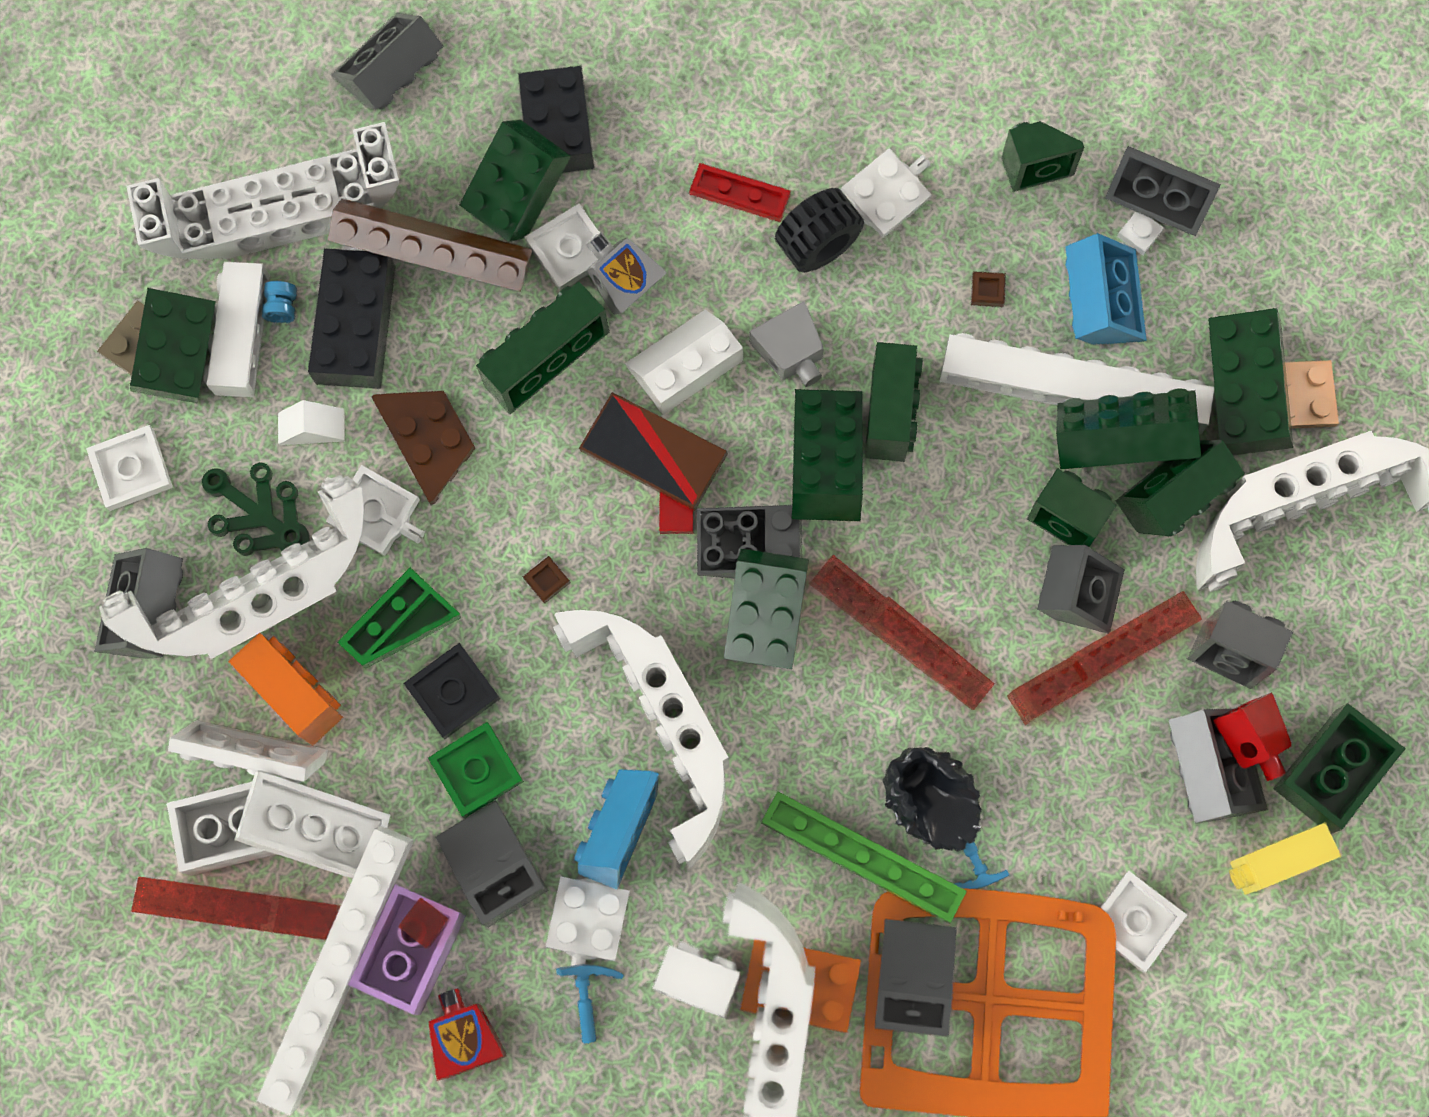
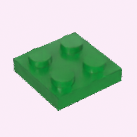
M488 721L428 757L463 818H466L524 782Z

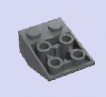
M792 505L697 508V575L735 579L737 559L741 549L802 558V520L792 519Z
M496 800L436 836L467 900L481 924L487 928L549 891Z
M885 919L875 1029L949 1037L957 927Z

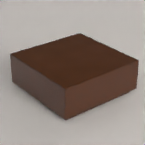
M973 271L971 305L1004 307L1006 273Z
M550 556L523 576V579L544 604L571 583Z

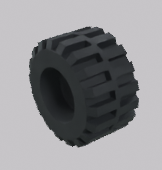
M829 188L808 197L797 205L778 227L775 233V241L799 272L807 273L824 267L843 254L858 238L865 222L839 188Z

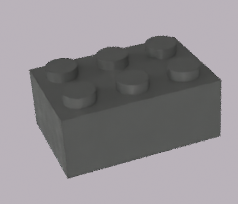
M1226 601L1203 623L1187 659L1252 689L1277 670L1293 631L1285 628V624L1277 618L1270 616L1263 618L1251 612L1252 608L1242 602Z

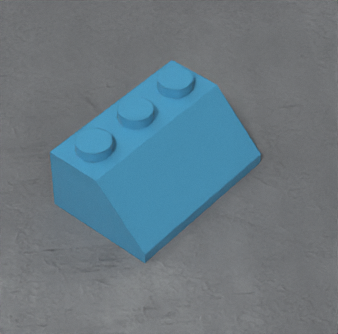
M1099 233L1065 246L1067 257L1065 265L1069 276V299L1072 303V328L1075 333V339L1092 345L1147 341L1136 249Z
M619 769L615 780L608 779L602 794V798L606 799L601 811L597 809L594 811L588 826L592 833L588 842L581 841L574 861L579 862V875L616 890L618 889L657 797L659 773Z

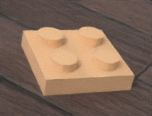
M1332 361L1285 362L1292 429L1336 427L1339 424Z

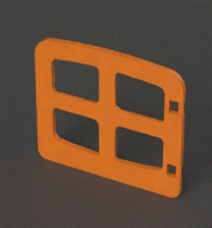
M962 888L967 892L954 918L976 919L979 922V942L976 978L970 983L953 982L951 1010L966 1011L972 1015L974 1020L971 1073L967 1078H959L897 1066L891 1057L893 1031L875 1029L882 955L878 954L880 933H884L885 919L903 921L907 918L935 917L888 891L880 896L873 909L860 1079V1097L863 1103L873 1108L964 1117H1109L1116 931L1115 924L1108 913L1096 905L1060 898ZM1011 922H1018L1081 934L1086 943L1083 991L1080 993H1067L1010 987L1004 979L1007 925ZM1014 1015L1068 1020L1080 1023L1082 1026L1079 1078L1073 1083L1053 1084L1013 1083L1000 1080L1001 1024L1004 1018ZM872 1046L884 1047L883 1069L870 1068Z

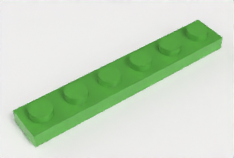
M778 791L761 821L762 825L948 924H951L967 892Z

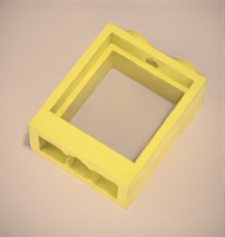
M1323 823L1230 861L1233 869L1229 870V874L1234 886L1238 890L1242 889L1246 895L1339 858L1341 854L1326 823Z

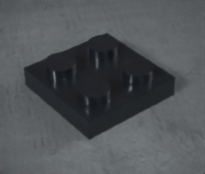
M460 643L403 683L444 740L501 699Z

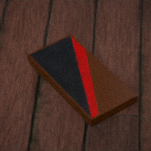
M613 392L579 447L581 452L694 511L728 455L727 451Z

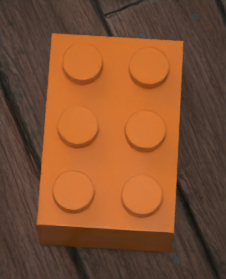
M259 633L228 662L300 738L314 746L343 718L337 711L341 704L320 684L316 688L314 687L319 681L297 660L292 663L296 657L283 643L274 636L268 640Z
M754 939L740 1008L741 1011L757 1014L758 1007L765 1008V1004L758 1003L762 973L763 971L770 970V967L763 966L766 941ZM803 948L808 965L815 966L808 1025L847 1033L861 960ZM779 1007L781 1010H789L785 1007Z

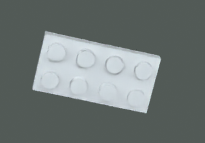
M196 720L170 737L168 751L180 754V757L185 760L196 761L205 759L214 761L213 764L217 767L233 768L236 766L245 768L252 775H255L260 770L272 775L281 776V778L295 783H301L325 764L328 749Z
M259 770L254 775L235 841L353 879L374 829L380 826L387 828L390 815Z

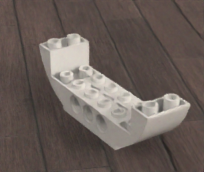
M382 122L353 129L357 149L172 195L169 194L159 178L128 185L126 187L138 246L152 253L167 257L202 260L224 258L226 260L329 234L332 211L342 198L382 208L394 195L399 184L386 124Z
M1368 431L1243 476L1235 488L1228 494L1230 499L1216 514L1204 534L1196 564L1197 589L1201 590L1208 587L1210 592L1228 586L1229 580L1238 576L1236 572L1245 564L1236 540L1244 536V531L1254 527L1256 532L1264 531L1276 525L1275 520L1285 516L1288 521L1297 519L1307 514L1306 509L1316 505L1319 510L1328 508L1339 502L1337 498L1346 494L1349 495L1350 499L1356 498L1369 492V487L1374 484L1380 483L1381 487H1386L1402 480L1416 512L1426 508L1429 510V449L1417 443L1398 438L1374 436L1372 431Z
M342 475L326 481L323 484L324 488L318 491V494L336 525L335 528L325 527L312 535L313 539L303 545L296 543L285 548L281 552V557L271 562L267 559L255 564L250 568L251 573L241 578L234 576L223 581L219 585L220 589L210 595L201 593L188 601L189 606L178 612L173 609L161 614L156 619L157 623L153 625L150 624L131 590L125 594L123 591L111 594L103 600L104 605L99 607L105 626L122 639L142 649L177 656L208 654L210 659H213L336 592L334 585L348 568L357 550L362 533L364 504L361 486L349 476L343 478ZM294 576L290 583L284 584L286 579ZM263 593L260 599L252 601L256 595ZM232 611L230 615L221 617L224 612Z
M573 610L555 613L554 616L558 624L553 629L565 652L572 649L577 658L608 641V645L617 662L624 659L626 665L622 668L634 692L639 689L641 690L643 695L638 698L650 722L656 719L660 726L655 729L666 752L673 749L676 757L672 758L677 773L682 782L690 780L693 788L689 789L690 796L700 814L671 829L670 832L673 839L668 841L678 863L681 864L686 861L690 869L707 850L717 832L722 817L725 799L724 770L730 767L727 753L662 635L655 638L639 625L620 616L601 611ZM656 679L666 681L665 684L658 688L650 686L651 682ZM674 708L683 711L677 718L666 716L667 712ZM690 738L700 742L693 749H686L682 746L684 741Z
M738 882L735 893L728 892L724 907L723 923L729 924L728 936L766 941L763 966L770 967L769 971H763L760 983L758 1003L765 1004V1008L758 1007L753 1040L760 1041V1044L753 1043L748 1077L755 1079H748L743 1113L744 1117H796L814 987L815 966L808 965L799 937L779 908L761 893ZM779 1007H785L789 1010H781Z

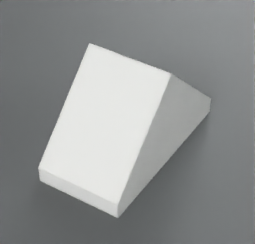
M303 400L278 413V445L345 441V410L343 408Z

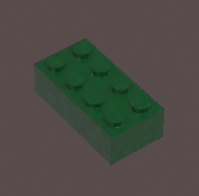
M579 281L572 287L567 286L557 294L556 300L548 307H541L536 310L526 325L521 329L519 327L513 329L506 336L504 343L496 349L486 351L480 357L476 367L484 387L509 415L512 414L610 333L605 308Z
M1272 308L1208 318L1219 440L1224 441L1232 455L1294 448L1282 325L1278 309Z
M1178 388L1170 390L1168 393L1152 394L1151 392H1139L1127 397L1105 395L1095 400L1072 398L1058 403L1056 436L1060 470L1201 458L1196 391Z
M795 389L792 519L861 521L863 499L862 391Z

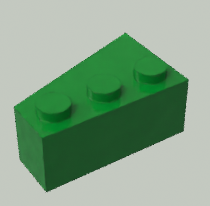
M409 567L337 643L367 669L459 620L461 615Z

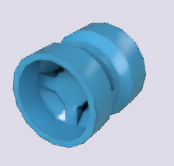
M269 281L265 283L263 295L266 298V303L262 306V318L273 323L293 322L296 311L293 307V301L297 298V287L284 281Z

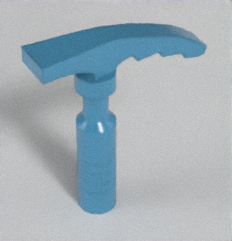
M975 842L966 843L963 852L975 867L973 871L976 876L978 875V878L975 881L970 879L963 884L961 882L954 884L960 888L978 889L1008 877L1009 873L1005 870L996 874H987L988 868L986 864H982L977 854L978 848Z
M590 964L556 968L557 975L577 976L575 985L576 988H579L580 996L578 1010L582 1043L597 1041L592 1000L588 996V986H590L588 977L591 974L595 976L603 974L604 976H612L615 979H623L624 975L611 968Z

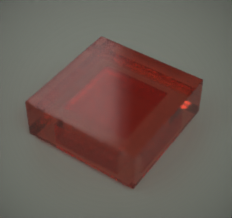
M420 897L398 927L423 947L429 949L450 919Z

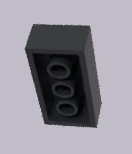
M324 248L308 373L316 385L381 389L396 270L391 257L368 251Z

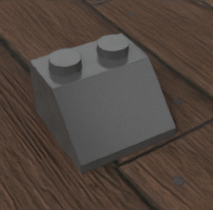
M1053 545L1047 563L1046 575L1039 596L1037 610L1061 622L1110 634L1125 569L1086 545Z

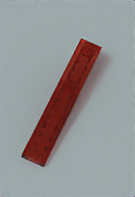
M832 555L808 583L972 711L975 710L995 684L889 596L884 597L835 555Z
M1182 591L1077 651L1063 662L1017 687L1007 697L1026 726L1200 622L1202 618L1185 592Z
M138 876L131 912L326 941L341 905Z

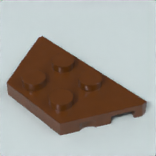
M425 391L375 394L371 396L430 505L435 504L442 490L459 472V467L463 462L467 461L476 449L445 392Z

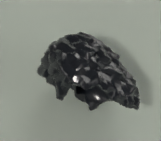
M928 747L907 748L903 750L900 757L892 760L886 769V776L883 778L886 791L885 806L893 810L897 819L896 824L904 826L907 834L921 839L923 844H931L936 850L946 849L957 852L964 850L966 843H973L977 837V832L981 831L979 823L982 809L978 800L980 792L974 786V776L965 771L961 761L951 758L949 752H935Z

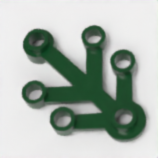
M259 462L250 469V476L256 482L258 504L232 486L230 477L223 470L214 468L208 470L203 475L202 487L209 495L214 497L224 496L249 514L232 518H225L219 514L213 515L207 523V527L213 535L223 537L228 532L266 527L274 533L257 538H252L245 533L239 534L233 541V547L240 555L248 556L254 551L279 548L283 551L293 544L300 543V545H303L310 541L307 528L303 524L298 523L296 507L298 489L292 482L283 481L276 488V495L283 502L284 523L274 516L270 485L273 472L267 464ZM259 470H267V473L263 478L256 477V474ZM219 476L218 484L210 485L211 478ZM285 488H292L290 496H282ZM224 521L223 528L215 531V523ZM290 533H297L295 541L287 542V536ZM244 540H249V547L241 550L240 543Z

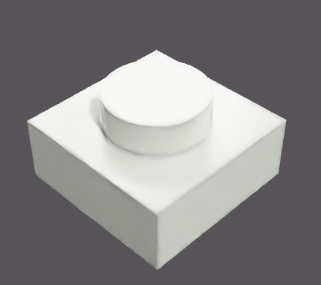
M1135 212L1120 230L1117 237L1130 247L1136 249L1141 255H1144L1163 232L1164 227L1150 217Z

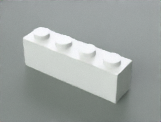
M224 262L223 271L218 274L217 290L220 293L218 303H215L213 315L215 328L214 334H210L208 343L209 353L211 354L210 364L206 365L204 369V382L214 395L254 398L264 319L261 316L262 306L266 303L263 292L265 283L270 280V275L263 264Z

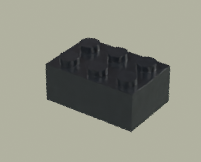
M582 65L518 73L523 121L571 156L562 173L595 169Z

